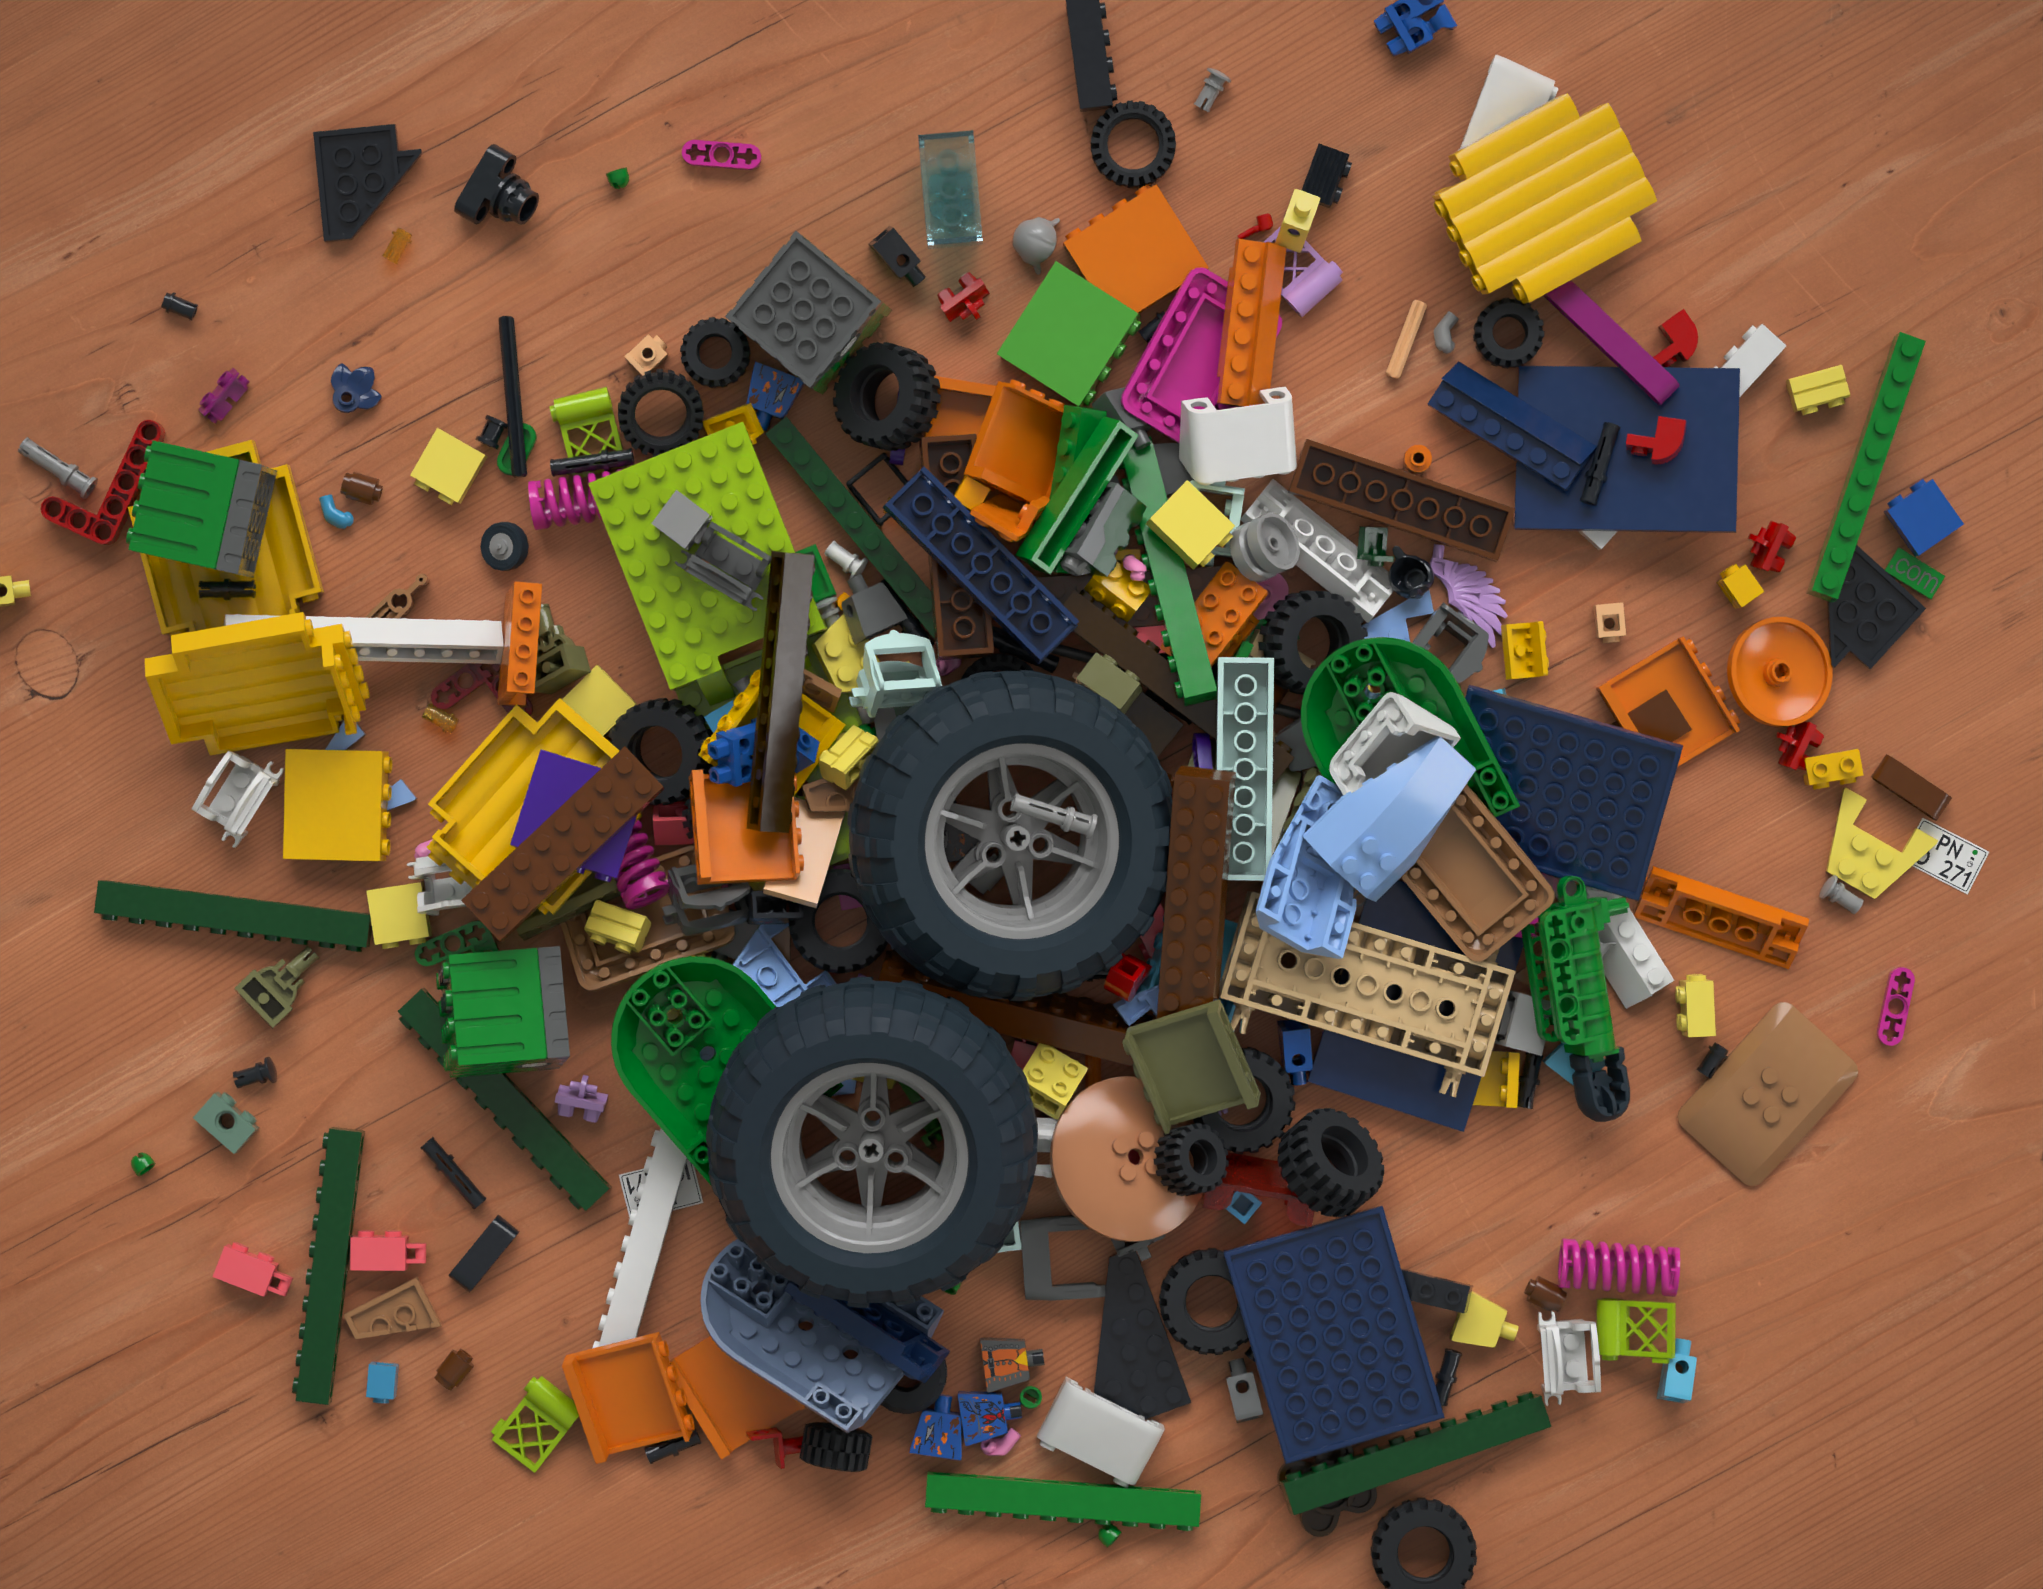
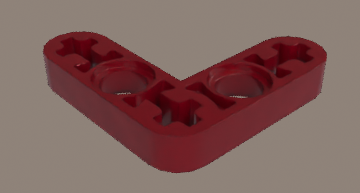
M468 663L432 690L431 701L439 709H449L484 683L487 684L498 699L496 685L499 681V676H496L490 682L488 678L493 675L488 669L484 671L481 669L483 664ZM492 664V667L498 673L500 664ZM463 673H469L473 677V685L468 689L461 688L458 683L459 676ZM453 681L454 687L461 692V695L457 697L456 692L448 697L450 701L448 704L445 702L438 703L437 699L440 697L438 692L440 690L448 692L452 689L448 683ZM526 696L527 707L524 710L531 716L533 705ZM502 705L507 713L515 707Z

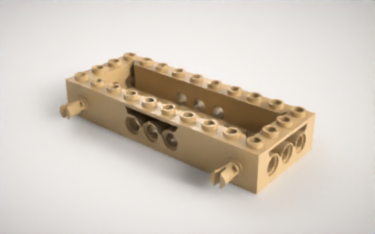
M1247 891L1220 981L1219 998L1234 1002L1233 1005L1236 1006L1231 1020L1233 1031L1241 1019L1239 1033L1246 1034L1245 1031L1251 1011L1258 1009L1444 1065L1446 1069L1439 1093L1446 1094L1451 1083L1449 1096L1455 1098L1462 1074L1468 1072L1481 1077L1485 1076L1516 972L1497 966L1496 958L1499 949L1487 959L1475 962L1461 954L1353 922L1342 959L1304 953L1259 928L1256 908L1260 894ZM1287 952L1292 953L1296 958L1295 965L1289 969L1284 968L1281 964V957ZM1339 968L1345 969L1349 975L1348 981L1341 985L1337 984L1333 977L1334 972ZM1392 984H1396L1401 988V996L1397 1000H1390L1386 994L1387 988ZM1444 1000H1449L1454 1005V1011L1449 1016H1443L1439 1011V1005Z

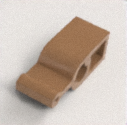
M423 573L419 574L416 577V581L407 590L399 588L390 592L366 618H404L414 607L415 600L413 595L422 586H427L430 579ZM397 595L401 597L406 595L408 602L405 607L395 606L394 601Z

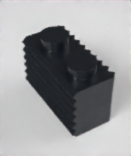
M1319 143L1301 191L1321 198L1319 205L1330 208L1332 202L1338 204L1343 190L1338 185L1341 177L1347 178L1352 162L1348 161L1350 154Z

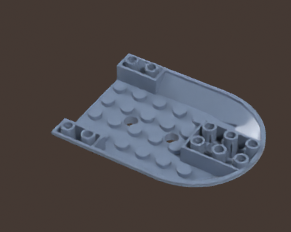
M736 1239L730 1243L711 1263L701 1289V1313L712 1340L734 1361L846 1433L862 1427L904 1376L903 1370L894 1364L883 1361L880 1355L872 1349L862 1347L856 1338L850 1334L840 1332L835 1324L829 1320L819 1318L814 1314V1310L808 1306L795 1302L792 1296L784 1291L790 1280L781 1274L774 1276L756 1260V1254L744 1241L741 1242L739 1239ZM922 1296L919 1301L907 1305L896 1306L894 1301L879 1303L930 1338H932L944 1313L943 1309ZM808 1321L813 1324V1328L804 1331L798 1325L801 1322ZM847 1350H854L858 1353V1356L854 1359H847L843 1356V1353Z

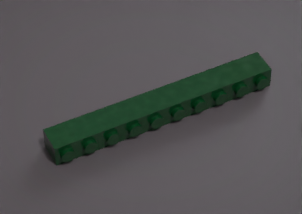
M786 416L769 430L766 436L935 639L932 598L929 588Z
M98 880L94 913L101 914V919L117 921L118 916L129 917L128 922L135 924H145V920L156 921L155 926L172 928V923L183 924V930L199 931V927L210 928V933L226 935L227 930L237 931L238 937L253 938L255 933L265 935L264 940L278 942L281 941V937L292 938L291 943L308 945V940L318 941V947L335 949V944L346 945V950L362 952L363 947H370L372 924L370 914L108 880Z
M422 988L398 1010L401 1015L399 1020L408 1030L415 1029L420 1035L417 1038L427 1050L432 1048L439 1055L436 1058L437 1061L444 1067L443 1055L447 1052V1044H442L441 1028L445 1024V1018L439 1016L437 1000L425 988ZM506 1074L455 1078L465 1090L470 1088L477 1095L474 1100L484 1110L489 1108L496 1115L493 1117V1120L501 1129L505 1130L508 1128L514 1136L511 1139L520 1149L523 1150L526 1147L533 1155L530 1159L540 1170L544 1167L552 1175L549 1178L550 1181L559 1190L564 1188L570 1194L568 1199L578 1210L583 1208L587 1211L612 1187Z
M331 1127L329 1128V1133L325 1132L323 1136L322 1148L327 1150L326 1158L321 1160L319 1167V1176H323L322 1187H318L316 1192V1203H319L320 1207L319 1214H314L312 1230L316 1231V1239L311 1241L309 1248V1257L313 1258L312 1269H307L306 1285H310L309 1296H304L302 1312H306L305 1323H301L299 1330V1339H303L302 1350H298L295 1365L300 1367L299 1377H294L292 1393L296 1394V1401L324 1405H329L332 1402L350 1258V1242L353 1234L365 1131Z
M1532 1391L1524 1392L1517 1395V1400L1507 1403V1400H1501L1491 1404L1492 1409L1483 1412L1481 1409H1475L1465 1413L1466 1418L1457 1421L1455 1417L1445 1419L1439 1422L1440 1427L1431 1430L1429 1426L1419 1428L1414 1431L1415 1435L1404 1438V1435L1390 1438L1388 1440L1389 1444L1381 1447L1378 1444L1364 1447L1362 1449L1363 1453L1355 1456L1352 1453L1343 1454L1337 1457L1338 1462L1327 1465L1326 1461L1311 1466V1471L1301 1474L1300 1470L1285 1475L1286 1479L1279 1481L1289 1513L1297 1515L1550 1428L1552 1426L1542 1396L1533 1394Z

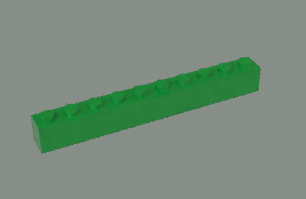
M1899 332L1893 338L1806 594L1832 603L1839 598L1926 342L1925 340Z
M1148 436L1151 444L1141 450H1136L1133 444L1118 469H1124L1126 478L1122 479L1123 488L1147 506L1143 513L1142 521L1138 525L1139 529H1135V536L1138 545L1144 546L1145 554L1141 555L1142 563L1146 565L1147 570H1150L1152 578L1148 580L1150 594L1157 597L1158 605L1154 606L1157 621H1163L1165 630L1161 631L1164 647H1170L1172 656L1167 657L1171 673L1176 672L1178 682H1174L1178 699L1183 698L1184 705L1188 706L1217 699V688L1184 561L1146 525L1147 521L1167 501L1152 438Z
M928 1471L925 1507L931 1508L930 1512L947 1513V1509H955L961 1515H974V1511H983L985 1516L1001 1517L1002 1513L1013 1514L1012 1517L1016 1519H1029V1515H1038L1040 1520L1056 1521V1517H1066L1067 1522L1083 1523L1084 1519H1094V1523L1099 1525H1111V1521H1122V1526L1138 1527V1523H1149V1527L1154 1529H1165L1166 1525H1177V1530L1193 1531V1527H1199L1201 1491L1128 1486V1488L1115 1484Z

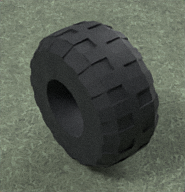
M944 1359L925 1384L920 1381L917 1385L909 1388L900 1387L896 1384L880 1405L889 1411L902 1414L920 1412L931 1406L939 1398L946 1384V1360Z

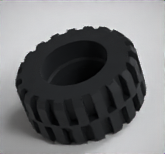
M876 342L871 343L868 347H861L856 351V356L851 355L845 361L847 365L845 368L841 367L838 373L840 376L839 381L834 384L833 390L836 391V397H833V407H837L838 410L835 412L837 421L842 422V430L849 434L851 439L863 445L887 451L909 448L912 445L911 442L917 443L920 441L921 437H923V432H929L933 426L931 424L932 419L937 418L939 411L936 408L937 403L941 402V395L938 394L937 390L940 389L939 379L934 378L936 371L933 365L928 364L929 362L926 357L906 347L887 342L883 344ZM894 373L899 383V398L894 410L886 418L880 420L875 411V394L880 383L888 375Z
M1306 590L1288 594L1285 596V600H1278L1273 605L1275 611H1268L1264 619L1267 621L1266 626H1261L1259 633L1263 635V641L1258 643L1259 650H1263L1264 656L1261 658H1274V679L1278 680L1277 685L1283 689H1289L1292 693L1304 695L1310 678L1318 668H1308L1301 660L1297 648L1299 632L1309 619L1317 617L1327 628L1330 645L1326 658L1337 649L1368 637L1367 628H1362L1361 623L1364 622L1361 614L1354 613L1356 607L1350 601H1345L1343 596L1331 594L1327 591Z
M657 698L631 707L627 710L626 714L621 715L615 721L617 726L611 728L608 735L612 738L611 744L619 751L625 746L664 787V790L648 805H668L689 797V776L691 771L703 770V774H709V769L714 767L698 755L703 742L713 735L711 728H705L704 723L706 720L702 714L699 716L694 714L696 708L690 704L683 706L682 701L678 699ZM660 726L666 728L675 735L680 743L682 761L680 768L672 776L663 777L655 774L643 761L641 740L644 733L651 727Z
M832 869L827 871L817 908L803 905L804 918L789 922V932L793 944L806 961L828 972L849 973L863 969L874 962L883 953L888 942L883 938L867 913V926L863 936L850 946H832L819 936L815 926V916L819 906L826 899L836 895H846L856 899L863 906L851 870Z
M1241 1047L1253 1077L1259 1080L1265 1089L1266 1103L1263 1111L1255 1120L1244 1125H1234L1225 1121L1218 1111L1194 1118L1193 1121L1195 1124L1201 1123V1125L1210 1126L1211 1130H1216L1219 1133L1218 1138L1224 1140L1225 1144L1223 1147L1227 1151H1233L1234 1154H1243V1152L1249 1151L1252 1154L1259 1152L1261 1147L1267 1149L1272 1146V1141L1276 1137L1280 1139L1285 1134L1283 1129L1286 1125L1290 1126L1293 1119L1290 1115L1292 1111H1295L1296 1102L1293 1101L1295 1091L1289 1081L1290 1077L1287 1072L1271 1056L1265 1052L1258 1051L1256 1048Z
M1319 1108L1309 1112L1282 1136L1278 1146V1166L1282 1168L1281 1176L1283 1180L1287 1181V1187L1291 1193L1294 1192L1298 1196L1297 1199L1302 1204L1306 1203L1310 1210L1314 1212L1320 1211L1321 1215L1330 1217H1344L1356 1211L1378 1192V1189L1382 1186L1384 1165L1381 1164L1383 1156L1381 1152H1378L1376 1140H1372L1369 1136L1370 1132L1366 1127H1361L1357 1119L1354 1117L1349 1118L1347 1113L1343 1111L1336 1112L1335 1109Z
M1217 1248L1192 1251L1193 1253L1178 1259L1179 1261L1174 1266H1171L1167 1276L1163 1279L1159 1295L1160 1312L1163 1322L1172 1337L1190 1351L1194 1350L1203 1355H1222L1223 1352L1230 1350L1232 1352L1238 1349V1346L1241 1344H1246L1249 1341L1238 1303L1233 1317L1225 1324L1217 1327H1206L1198 1324L1191 1318L1186 1308L1188 1290L1200 1278L1218 1276L1227 1280L1233 1286L1223 1250H1217Z
M1417 1498L1415 1501L1408 1499L1401 1502L1402 1505L1396 1508L1393 1506L1389 1509L1388 1514L1377 1523L1378 1528L1373 1532L1372 1547H1370L1374 1570L1386 1589H1465V1583L1467 1580H1471L1474 1574L1473 1567L1477 1563V1546L1472 1531L1462 1515L1450 1505L1447 1506L1436 1499H1433V1501L1426 1500V1498ZM1417 1527H1431L1438 1530L1444 1535L1449 1545V1558L1445 1567L1437 1574L1429 1577L1411 1575L1401 1566L1398 1558V1547L1401 1539L1407 1532Z

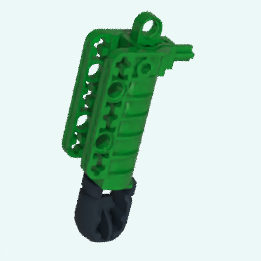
M1565 876L1559 880L1557 885L1559 902L1552 904L1538 916L1539 921L1534 926L1528 924L1521 930L1538 1036L1542 1040L1548 1042L1560 1041L1564 1044L1565 1053H1571L1569 1060L1571 1068L1575 1070L1572 1079L1578 1108L1585 1116L1595 1122H1607L1622 1116L1627 1110L1630 1102V1085L1627 1067L1622 1064L1625 1060L1624 1048L1615 1044L1598 931L1604 930V924L1611 922L1610 916L1628 913L1629 902H1626V897L1607 900L1604 897L1587 899L1584 881L1577 876ZM1572 880L1576 883L1577 890L1574 895L1569 896L1566 893V885ZM1539 932L1540 936L1531 937V933ZM1536 941H1541L1542 954L1536 956L1533 951V945ZM1535 960H1536V961H1543V960H1544V963L1535 964ZM1541 970L1546 972L1543 981L1537 977ZM1544 986H1547V987H1548V990H1539V987H1540V988H1544ZM1545 995H1549L1551 1007L1548 1010L1542 1008L1541 1000ZM1543 1014H1544V1015H1551V1014H1552V1017H1549V1019H1548V1018H1544ZM1549 1023L1554 1025V1030L1551 1034L1546 1033ZM1605 1056L1607 1072L1606 1070L1592 1072L1590 1059L1592 1063L1604 1061L1603 1057Z

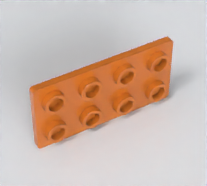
M1000 493L972 508L970 514L976 517L975 521L978 524L987 528L991 526L999 531L998 535L1013 542V540L1018 541L1029 534L1050 499L1042 496L1037 500L1033 499L1029 505L1026 503L1023 506Z
M1228 561L1224 563L1194 602L1211 668L1218 660V657H1233L1242 641L1246 640L1260 622L1253 613L1268 595L1266 589L1258 583L1250 581L1242 575L1238 568ZM1162 644L1160 648L1169 656H1172L1170 647H1164Z

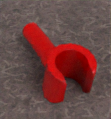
M1267 213L1257 216L1258 225L1237 235L1239 239H1246L1255 233L1270 230L1273 227L1271 215Z

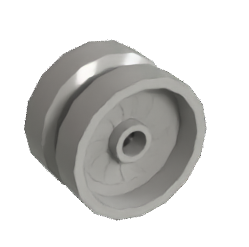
M1272 512L1263 514L1253 519V521L1236 527L1232 532L1233 537L1229 543L1231 556L1242 575L1250 581L1259 583L1268 580L1279 573L1293 568L1298 562L1300 554L1298 538L1289 522L1279 514Z

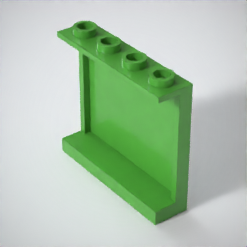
M1055 261L1000 347L997 355L1075 405L1084 407L1086 404L1089 406L1097 395V392L1094 390L1099 382L1104 383L1112 371L1110 368L1111 363L1115 358L1120 359L1127 346L1124 343L1129 335L1134 336L1142 324L1139 321L1141 315Z

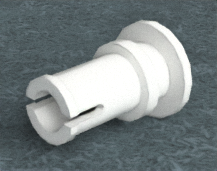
M833 541L824 553L825 556H828L843 567L842 571L845 573L850 572V579L862 574L868 563L866 557L859 560V556L856 553L852 555L837 544L836 541Z

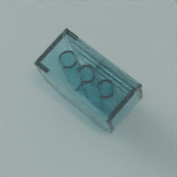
M973 130L918 135L928 249L983 245Z

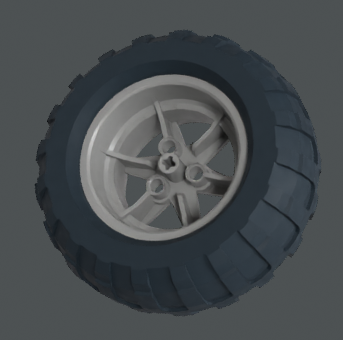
M1028 670L989 671L970 675L969 678L958 680L947 686H940L930 691L907 712L896 717L886 728L885 735L878 742L872 754L867 756L862 765L854 800L850 804L848 812L849 865L858 893L862 899L863 907L871 921L891 947L923 975L961 993L979 998L1027 1001L1033 997L1052 993L1062 994L1080 987L1082 982L1092 978L1099 972L1108 971L1123 959L1121 954L1126 952L1138 937L1144 936L1155 920L1153 918L1154 913L1162 900L1163 894L1166 892L1173 802L1171 797L1172 787L1168 775L1160 765L1157 755L1151 748V743L1146 735L1113 703L1082 685L1057 676ZM1007 765L1032 766L1053 775L1056 780L1032 796L1031 799L1060 807L1070 794L1078 812L1090 816L1092 814L1098 816L1092 837L1088 839L1085 838L1084 834L1080 833V844L1078 847L1045 830L1044 828L1048 821L1013 811L1010 815H1003V804L1012 801L1014 795L1018 794ZM987 771L990 810L953 803L960 791L970 781ZM945 822L979 840L952 870L948 864L944 849ZM1043 837L1045 839V847L1041 851H1034V840ZM991 847H997L998 857L993 861H988L986 858L987 850ZM1033 859L1073 864L1068 874L1054 889L1032 901ZM1001 866L1013 905H1002L984 901L967 892L964 886L990 870Z
M873 977L850 978L849 982L827 987L825 985L815 986L801 992L800 996L787 1002L781 1007H775L759 1020L757 1026L732 1052L719 1079L707 1125L706 1144L710 1183L726 1214L725 1220L731 1231L741 1242L744 1241L756 1254V1260L774 1276L781 1274L786 1279L798 1284V1289L811 1297L819 1299L820 1295H824L833 1299L848 1301L847 1306L868 1308L869 1303L893 1301L896 1302V1306L907 1305L919 1301L922 1295L939 1289L945 1291L964 1281L972 1270L989 1261L998 1253L1004 1244V1240L1023 1215L1037 1165L1038 1123L1030 1096V1087L1022 1068L1017 1065L1015 1059L1007 1050L1006 1043L1000 1034L991 1026L985 1025L980 1019L975 1017L969 1011V1007L951 996L945 998L937 993L925 990L922 984L902 980L901 983L874 981ZM865 1076L858 1112L823 1094L838 1083ZM887 1078L904 1083L917 1091L925 1099L890 1113ZM876 1111L881 1117L873 1121L867 1118L866 1113ZM807 1113L815 1115L838 1139L805 1159L801 1131ZM937 1117L943 1130L945 1148L940 1164L908 1141ZM850 1150L855 1154V1158L846 1160L840 1153ZM893 1152H898L903 1155L904 1159L894 1162L889 1158V1155ZM856 1168L862 1205L846 1201L834 1195L817 1180V1177L841 1169L843 1171H850ZM887 1171L893 1173L902 1171L914 1175L927 1183L911 1197L894 1204L881 1206Z

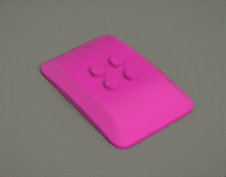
M1202 267L1191 270L1186 276L1148 343L1121 396V405L1125 411L1177 443H1180L1181 401L1208 397L1216 410L1237 408V406L1217 404L1220 382L1217 372L1228 282ZM1280 315L1278 317L1276 338L1282 327V319ZM1201 406L1193 407L1194 409H1205Z

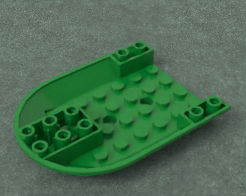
M1366 638L1337 649L1313 673L1302 700L1301 724L1307 747L1324 778L1336 784L1330 773V762L1333 756L1382 697L1389 692H1393L1406 697L1455 728L1461 739L1453 748L1476 768L1467 785L1490 812L1493 813L1494 817L1520 807L1459 684L1449 669L1426 649L1396 638ZM1367 685L1379 686L1381 692L1373 693L1368 689Z
M689 956L659 964L642 975L629 988L615 1013L611 1030V1050L614 1065L623 1084L711 1185L706 1131L711 1104L719 1079L737 1045L757 1026L759 1020L776 1006L757 983L736 966L711 957ZM670 1009L680 1010L676 1019H667V1013ZM706 1046L714 1048V1056L709 1060L700 1058V1051ZM838 1083L823 1094L831 1097L844 1085Z

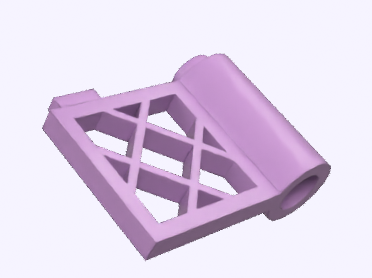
M1280 227L1264 242L1273 243L1276 241ZM1295 229L1288 230L1291 234L1299 235ZM1306 240L1301 253H1309L1315 261L1309 267H1297V252L1286 248V252H1294L1293 267H1284V271H1293V281L1285 289L1282 288L1281 296L1300 317L1308 313L1343 281L1340 277L1343 271L1333 261L1330 263L1326 262ZM1296 272H1302V273L1296 278Z

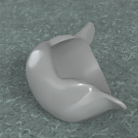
M1041 217L1026 220L1020 223L1014 232L1012 240L1014 249L1025 263L1034 267L1037 275L1041 273L1040 263L1045 261L1055 249L1057 235L1054 226L1060 222L1059 218L1052 221Z

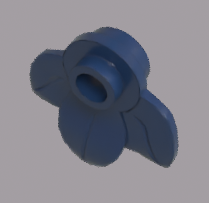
M341 363L335 368L331 377V385L335 390L333 404L338 411L350 413L357 408L368 410L378 404L382 396L379 392L371 389L375 379L372 367H360L351 372L346 365ZM349 395L352 399L349 402H344L341 397Z

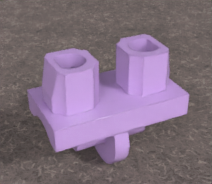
M583 1075L581 1082L571 1081L570 1086H559L555 1097V1103H558V1115L571 1117L575 1107L584 1108L583 1119L596 1123L601 1112L604 1111L608 1094L597 1092L598 1086L588 1084L589 1076Z

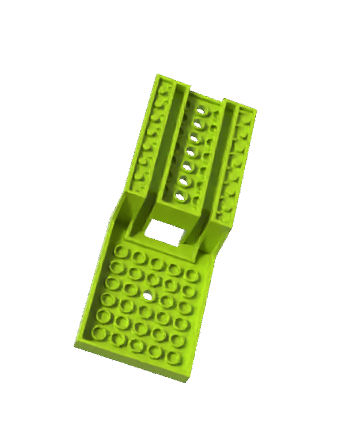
M744 422L588 483L669 688L676 691L678 699L682 701L683 706L690 704L696 708L694 714L697 716L701 714L706 716L728 702L734 701L739 691L733 684L747 675L750 679L752 674L761 668L763 649L724 665L720 664L718 657L764 638L770 567L755 591L764 599L761 600L758 597L752 599V606L757 608V611H754L677 566L675 561L680 564H684L687 561L686 554L681 552L682 550H687L671 540L669 536L651 523L677 490L713 517L712 522L771 556V551L796 553ZM717 532L718 536L762 561V557ZM702 542L699 544L694 543L687 552L695 555ZM813 597L809 609L810 628L807 631L806 642L808 653L805 658L804 669L829 682L812 647V644L828 629ZM853 693L841 694L834 713L829 712L846 724L840 734L842 732L846 733L853 725L858 727L862 724L857 708L852 707L849 697H854ZM705 722V723H704L705 728H706V729H709L710 727H709L708 723ZM835 739V741L832 743V745L830 746V748H829L828 750H830V749L833 747V745L836 743V739ZM819 763L806 779L808 783L823 778L820 773ZM797 793L794 796L796 798L805 800L804 796H800ZM845 812L830 865L849 858L848 812Z

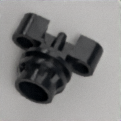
M492 144L485 151L454 206V212L476 225L484 220L489 210L493 217L500 218L504 222L514 221L523 225L529 221L536 211L539 195L531 189L527 181L521 179L515 173L511 174L516 164V156L498 145Z

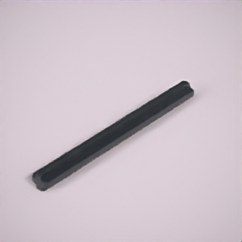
M512 316L499 317L498 321L511 472L514 478H522L527 476L515 324Z

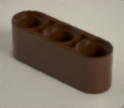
M1887 754L1871 776L1877 783L1935 821L1939 819L1952 799L1947 793Z

